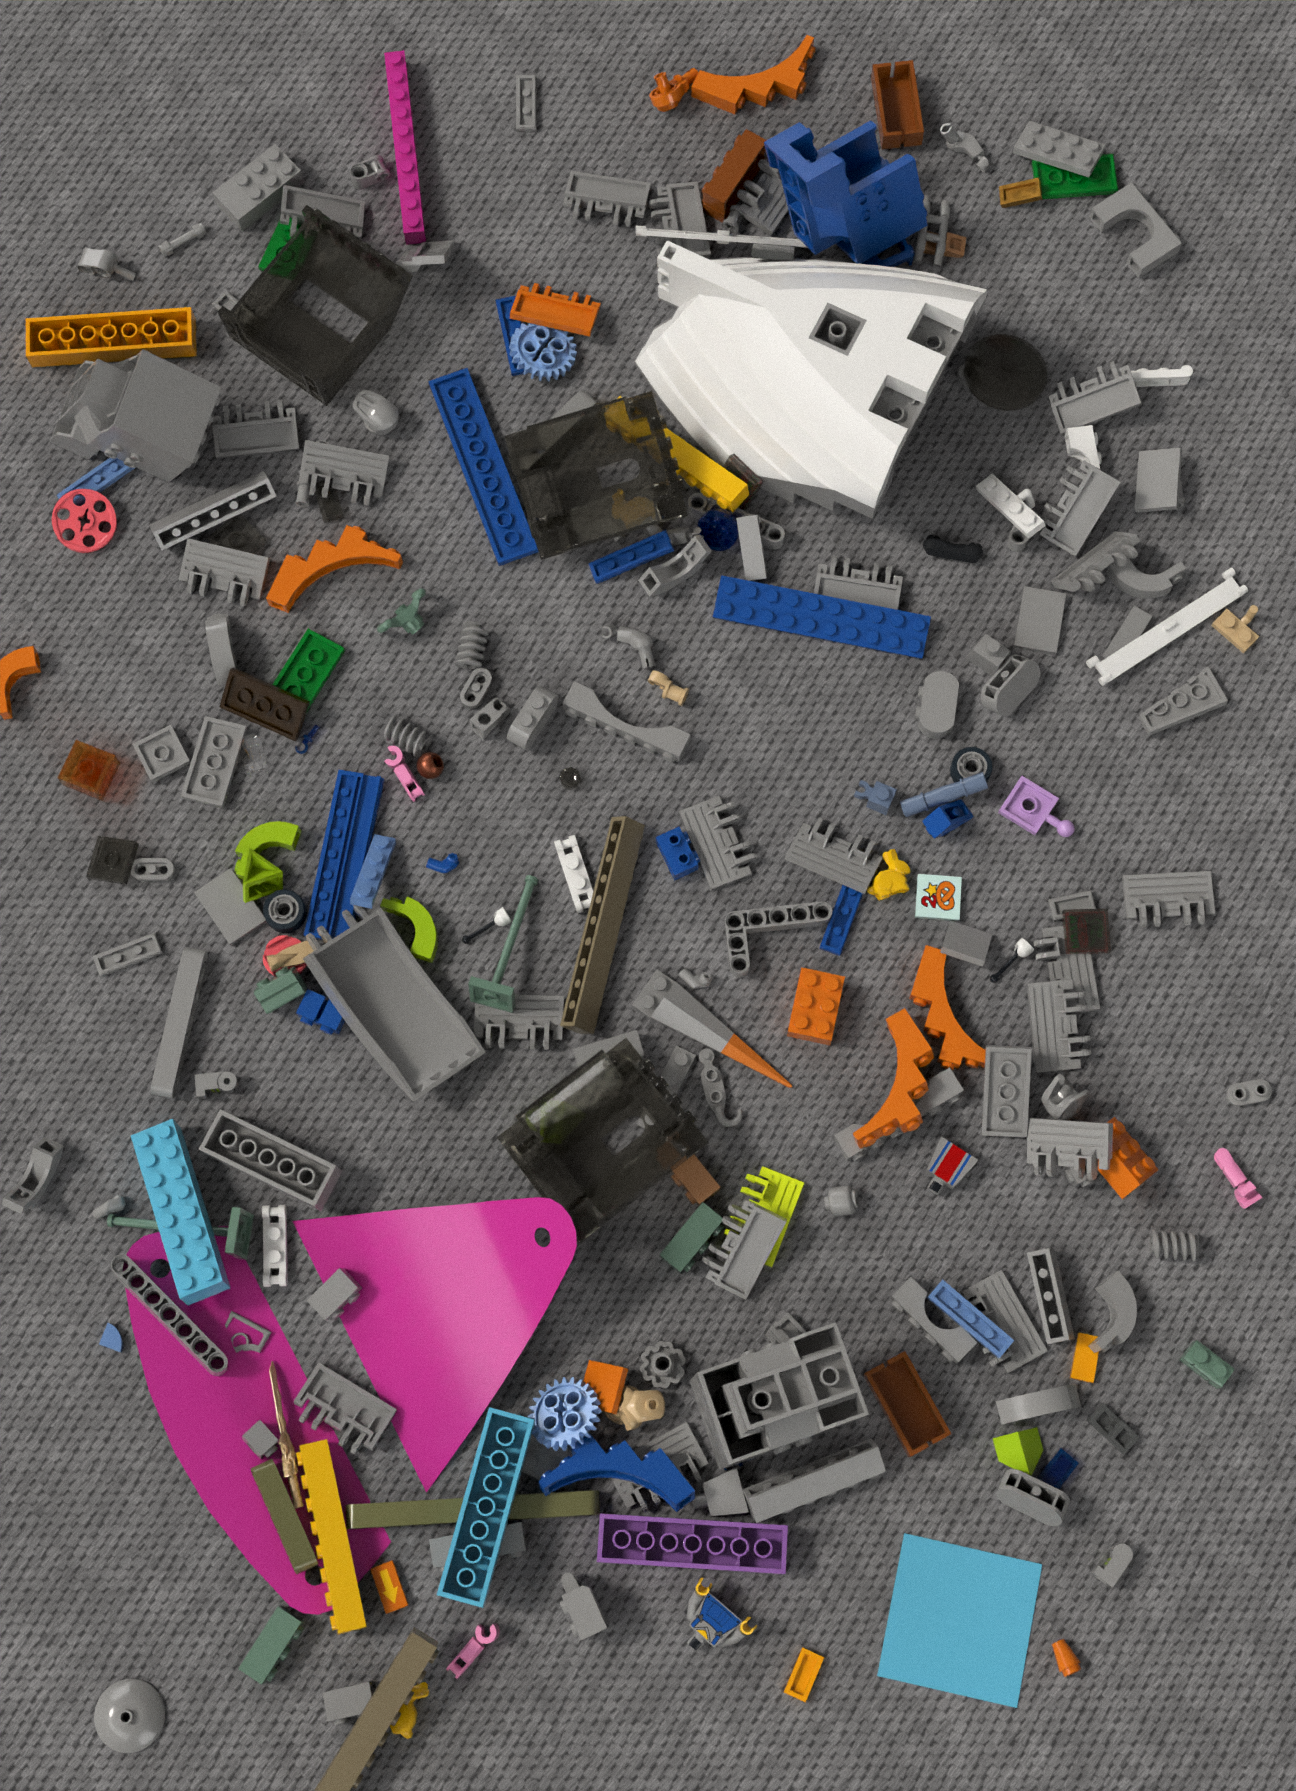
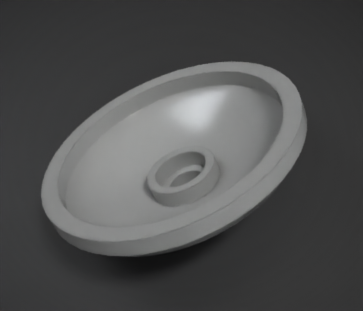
M125 1679L109 1686L100 1696L94 1712V1723L98 1736L109 1748L121 1753H135L150 1746L160 1735L165 1722V1706L161 1695L151 1684L139 1679ZM125 1712L129 1713L130 1715L129 1721L123 1720V1714Z

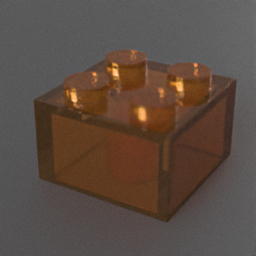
M75 740L57 778L63 786L103 801L121 762L114 754Z

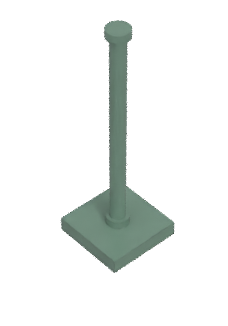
M527 875L525 878L526 884L492 982L471 976L468 984L470 1002L513 1013L515 1008L514 988L502 985L501 981L533 888L538 883L536 877Z
M232 1207L229 1228L212 1226L214 1236L227 1237L225 1253L237 1259L247 1260L254 1215L242 1208ZM109 1214L107 1218L108 1227H115L116 1225L159 1230L156 1220L118 1217L116 1214Z

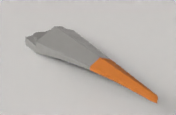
M658 969L632 1004L633 1008L649 1019L722 1053L788 1088L792 1087L783 1076L681 985Z

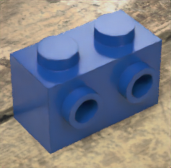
M680 827L656 837V844L674 881L697 871L698 863L700 862L696 851H691L688 845L691 841L687 832H682Z

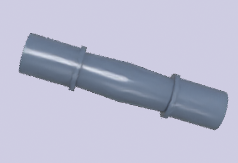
M981 772L964 779L961 778L958 782L941 786L925 794L921 792L919 795L900 801L905 817H909L923 811H929V808L951 802L960 797H968V795L988 789L989 787L984 773Z

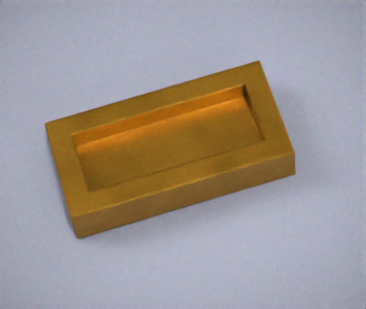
M1039 177L999 186L1001 207L1007 208L1042 200Z

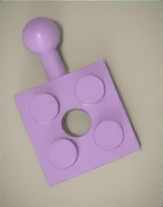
M1023 776L1020 777L998 811L999 814L1033 835L1037 834L1044 821L1056 827L1058 834L1062 837L1071 836L1075 830L1074 824L1071 821H1061L1050 814L1059 798ZM1024 801H1031L1034 804V809L1030 811L1025 810L1022 803Z

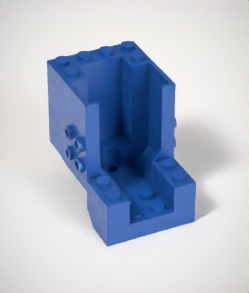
M871 120L819 150H816L813 145L814 135L811 129L806 128L800 122L764 142L770 167L779 169L794 235L815 255L836 244L856 264H861L928 226L926 219L928 214L923 203L924 194L921 191L915 159L910 154H906L892 163H889L887 159L884 160L879 154L875 134L877 127Z

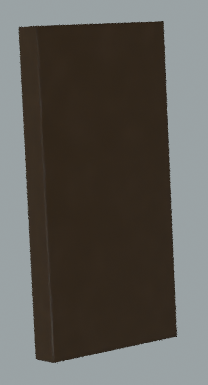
M233 667L229 671L219 707L286 738L297 741L310 701Z

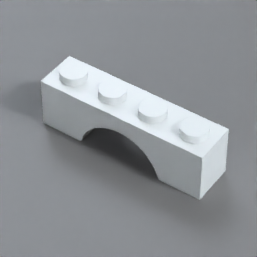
M1093 426L1067 428L1064 437L1068 456L1075 457L1081 462L1085 460L1100 469L1099 464H1101L1102 459L1101 453L1097 452L1098 436L1096 432H1093Z

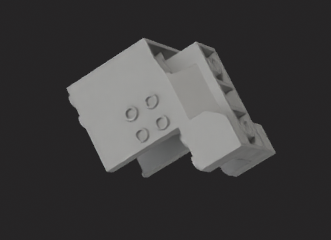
M144 349L136 356L113 364H108L100 359H97L95 362L85 360L76 372L49 442L85 459H90L93 455L96 456L100 450L109 458H117L124 461V464L128 467L139 468L166 482H170L186 468L189 469L192 463L195 464L200 456L198 448L200 444L203 445L207 437L206 427L207 425L210 426L214 419L212 411L221 400V395H219L221 387Z
M836 1322L803 1333L780 1344L778 1341L766 1344L760 1351H757L755 1348L743 1352L740 1358L697 1372L689 1381L719 1470L770 1452H774V1455L791 1449L790 1445L796 1444V1447L805 1445L813 1441L812 1436L869 1415ZM757 1394L766 1396V1406L760 1407L756 1404L755 1397Z

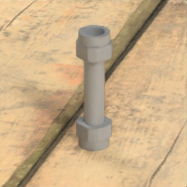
M202 223L191 226V231L169 243L167 240L161 243L158 248L164 257L173 254L174 249L196 237L198 239L204 237L207 232Z

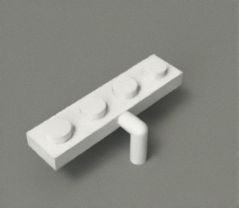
M994 474L989 475L976 486L977 491L1028 539L1045 527L1044 521L1031 510L1035 507V502L1030 489H1024L1016 496Z

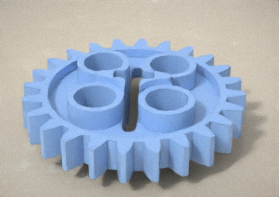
M522 323L520 329L516 328L515 333L511 337L509 348L511 349L510 356H514L512 363H518V370L524 368L523 375L531 373V379L536 375L539 381L546 377L549 382L551 376L558 380L559 374L564 377L566 371L570 372L572 365H574L577 351H575L576 344L572 343L574 337H567L569 333L567 331L527 323V325ZM550 338H553V339L548 343L547 348H545V346L547 345V342L549 341V339H550ZM541 352L539 358L534 362V360L538 357V353Z
M563 1377L562 1383L555 1379L553 1387L546 1384L547 1391L539 1390L541 1397L533 1398L537 1404L536 1406L529 1407L533 1413L528 1415V1418L535 1420L532 1435L540 1444H543L547 1449L552 1447L557 1451L561 1447L563 1451H566L568 1445L575 1449V1442L577 1441L580 1444H584L582 1439L584 1436L591 1438L588 1432L589 1430L597 1429L593 1423L600 1422L596 1414L602 1412L598 1407L601 1402L593 1388L588 1383L585 1384L582 1379L577 1381L572 1377L569 1382Z

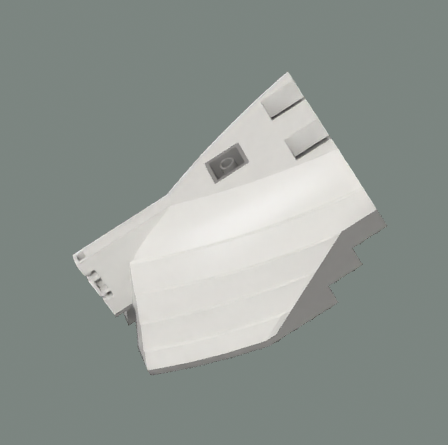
M666 241L657 257V266L659 267L657 271L659 283L658 299L677 309L672 317L653 328L635 360L636 367L660 402L706 456L729 472L731 470V473L736 477L742 479L745 476L743 478L744 481L751 483V478H754L757 483L753 482L751 484L791 503H794L799 495L833 511L837 503H840L873 519L892 483L895 462L959 340L965 343L984 308L987 290L958 283L934 273L879 265L793 258V261L752 257L707 259L670 241ZM929 340H936L939 345L937 347H930L927 342ZM892 411H898L901 414V417L898 419H893L890 417L889 413Z

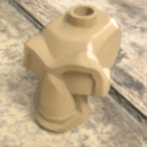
M627 1385L623 1388L617 1414L605 1412V1415L616 1424H625L627 1431L635 1430L643 1422L661 1419L664 1416V1397L659 1390L639 1391L637 1388Z

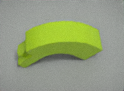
M274 821L261 824L250 830L240 840L235 849L238 857H241V860L238 859L235 865V872L238 878L244 879L249 848L258 854L270 847H282L295 851L302 832L300 827L288 822Z
M390 897V899L383 898L380 905L383 911L406 918L415 926V938L410 949L411 954L415 958L433 963L438 946V935L433 919L426 908L410 897H406L404 904H402L401 900Z

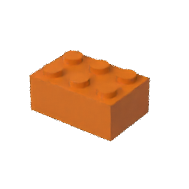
M801 967L787 1032L788 1037L831 1045L845 976Z
M1113 1117L1107 1122L1113 1123L1110 1170L1099 1169L1098 1159V1171L1123 1199L1159 1169L1155 1166L1154 1161L1140 1148L1139 1143L1126 1131L1125 1126Z

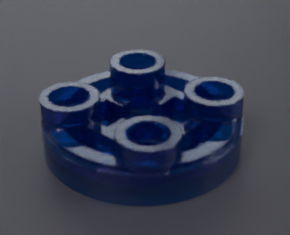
M711 509L705 512L698 521L697 527L701 528V532L698 535L704 536V541L712 550H727L734 545L739 537L737 520L726 510Z

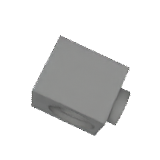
M261 1420L242 1435V1440L259 1459H262L264 1456L269 1458L278 1449L276 1445L279 1440Z

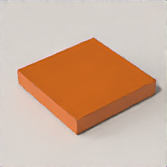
M589 1360L583 1381L585 1384L588 1383L597 1393V1398L601 1402L598 1407L603 1412L617 1414L628 1369Z

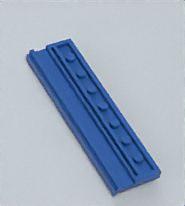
M338 770L304 931L305 938L307 934L311 933L317 940H322L317 931V928L320 926L326 929L332 939L349 929L350 927L342 915V912L348 910L356 920L357 913L354 911L353 905L350 904V898L372 842L384 785V778H381V776L375 777L364 775V773Z

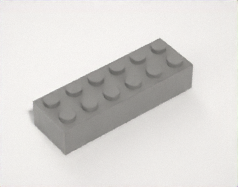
M221 1109L199 1147V1150L205 1155L319 1211H322L342 1173V1170L336 1165Z

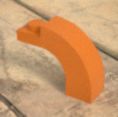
M34 646L14 650L0 660V715L4 720L13 718L10 701V691L13 684L25 675L41 672L39 654Z

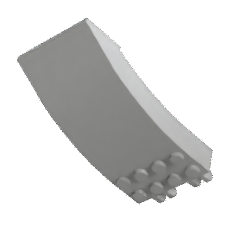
M353 905L354 911L361 921L357 923L348 910L343 911L342 915L350 928L333 939L323 926L318 927V934L325 943L320 946L313 934H307L306 939L314 951L304 957L303 960L361 1043L384 1071L414 1102L486 1052L462 1015L460 1016L421 968L383 910L380 908L368 916L363 907Z

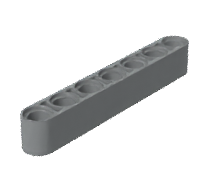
M188 947L183 949L151 1083V1095L175 1098L177 1091L175 1089L178 1088L182 1071L180 1068L183 1067L187 1049L185 1046L188 1045L192 1028L190 1025L193 1023L197 1006L195 1004L198 1002L202 985L200 982L202 983L206 963L204 962L208 959V952L205 950Z
M120 1254L115 1256L111 1262L113 1275L211 1375H223L228 1367L226 1355L127 1255ZM120 1262L128 1264V1268L123 1272L117 1271L115 1268ZM135 1278H141L144 1284L139 1288H135L131 1285V1282ZM151 1294H156L160 1297V1300L156 1304H150L147 1298ZM168 1310H172L176 1313V1316L172 1320H166L163 1314ZM185 1326L192 1330V1333L186 1337L179 1334V1330ZM198 1343H205L208 1349L204 1353H198L195 1350V1346ZM215 1359H221L224 1362V1366L221 1369H214L211 1366V1362Z

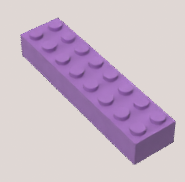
M600 1514L597 1562L786 1574L788 1525Z

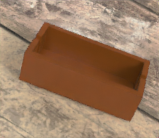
M913 60L895 62L893 77H890L891 62L873 64L871 82L881 149L900 148V144H903L904 147L922 145L924 128Z
M747 129L742 135L739 134L737 136L733 149L726 152L722 165L715 168L712 175L713 178L710 182H706L702 188L703 199L701 203L703 204V213L721 223L727 219L731 205H737L740 200L737 197V192L740 189L747 190L743 186L746 180L753 181L760 171L757 165L761 159L766 160L764 156L766 152L764 142L767 141L766 139Z
M906 1351L887 1360L885 1362L886 1368L882 1363L864 1373L863 1376L909 1458L928 1448L929 1445L926 1442L929 1441L930 1445H933L951 1435V1432Z

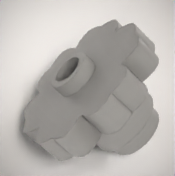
M659 1341L656 1347L648 1346L641 1355L644 1363L640 1366V1371L643 1374L644 1380L652 1381L655 1388L667 1389L670 1382L678 1384L685 1374L682 1366L685 1365L686 1359L683 1356L682 1350L674 1349L671 1342ZM661 1361L667 1363V1368L664 1370L658 1367Z

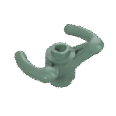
M419 588L413 592L411 604L407 606L402 604L395 611L396 616L394 618L387 619L379 624L377 627L378 633H384L391 627H403L407 633L415 634L425 624L422 621L423 618L418 614L420 600L426 594L425 588Z

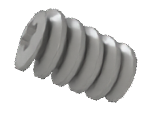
M467 621L463 623L464 629L461 631L463 637L459 640L461 645L458 646L459 653L456 655L458 661L455 662V665L465 669L480 668L482 663L477 660L484 659V656L479 652L485 651V647L480 644L487 643V639L482 636H487L489 632L483 629L482 624Z
M394 714L386 725L384 739L387 741L391 740L392 744L399 745L401 749L406 748V752L413 753V756L416 758L420 757L429 748L432 735L425 739V731L418 735L419 728L417 726L413 730H411L412 724L410 722L403 726L405 719L402 718L396 722L398 715Z
M1151 1230L1149 1253L1154 1252L1156 1259L1159 1258L1160 1253H1163L1165 1260H1167L1171 1253L1174 1260H1177L1179 1254H1181L1183 1261H1186L1188 1255H1191L1192 1262H1195L1199 1251L1198 1234L1194 1237V1234L1189 1232L1185 1237L1183 1232H1179L1176 1237L1174 1231H1170L1167 1236L1165 1230H1161L1159 1235L1156 1230Z

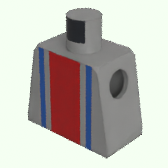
M941 1136L925 1172L933 1177L927 1189L936 1195H939L944 1185L953 1190L973 1168L978 1159Z

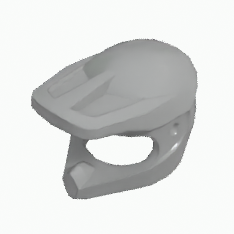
M363 390L356 396L353 402V409L361 417L366 428L372 434L384 436L392 432L399 420L398 409L383 396Z
M1058 1074L1043 1093L1041 1101L1047 1112L1054 1119L1073 1121L1079 1115L1089 1091L1086 1089L1081 1093L1076 1092L1073 1089L1072 1083L1062 1074ZM1063 1086L1062 1089L1053 1098H1051L1053 1093L1059 1087Z

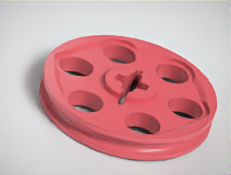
M76 489L63 495L56 503L52 513V527L58 540L64 546L75 552L90 553L103 548L110 542L116 531L117 518L112 504L104 495L91 489ZM75 496H84L86 499L85 503L82 506L75 505L73 502ZM96 502H104L106 509L103 512L95 511L94 505ZM61 509H67L70 512V516L66 520H61L58 518V512ZM87 513V519L90 523H86L82 528L79 518L83 519ZM102 522H108L111 525V529L109 532L103 533L99 530V525ZM67 529L73 530L75 533L74 538L69 541L63 538V532ZM86 536H93L95 538L93 546L87 547L83 544Z

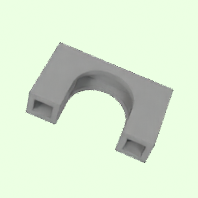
M1132 182L1094 206L1091 210L1089 218L1101 233L1124 219H1135L1146 225L1151 239L1131 252L1127 260V265L1138 278L1179 252L1182 244L1179 236L1171 231L1166 220L1156 213L1154 206L1146 201L1141 190L1136 188Z

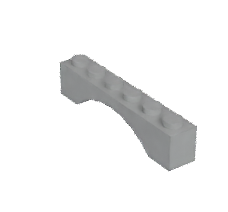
M575 681L563 701V710L570 717L577 718L578 716L585 719L584 722L592 727L598 725L612 736L618 734L624 737L623 740L632 745L637 743L643 746L642 748L652 754L657 752L662 755L663 759L671 763L674 761L680 763L691 741V734L673 726L643 728L619 720L604 708L594 690Z
M950 1067L930 1079L928 1083L929 1090L915 1106L921 1113V1117L927 1114L933 1116L942 1110V1105L947 1102L949 1105H952L961 1099L960 1095L964 1089ZM852 1124L835 1134L833 1139L847 1161L853 1159L855 1162L866 1155L864 1151L872 1147L873 1150H876L885 1144L884 1139L889 1136L894 1139L903 1132L898 1127L892 1134L878 1138L873 1145L859 1149L853 1133L864 1125Z

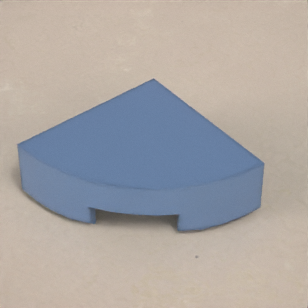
M107 1323L99 1345L122 1353L123 1341L119 1330L114 1325Z

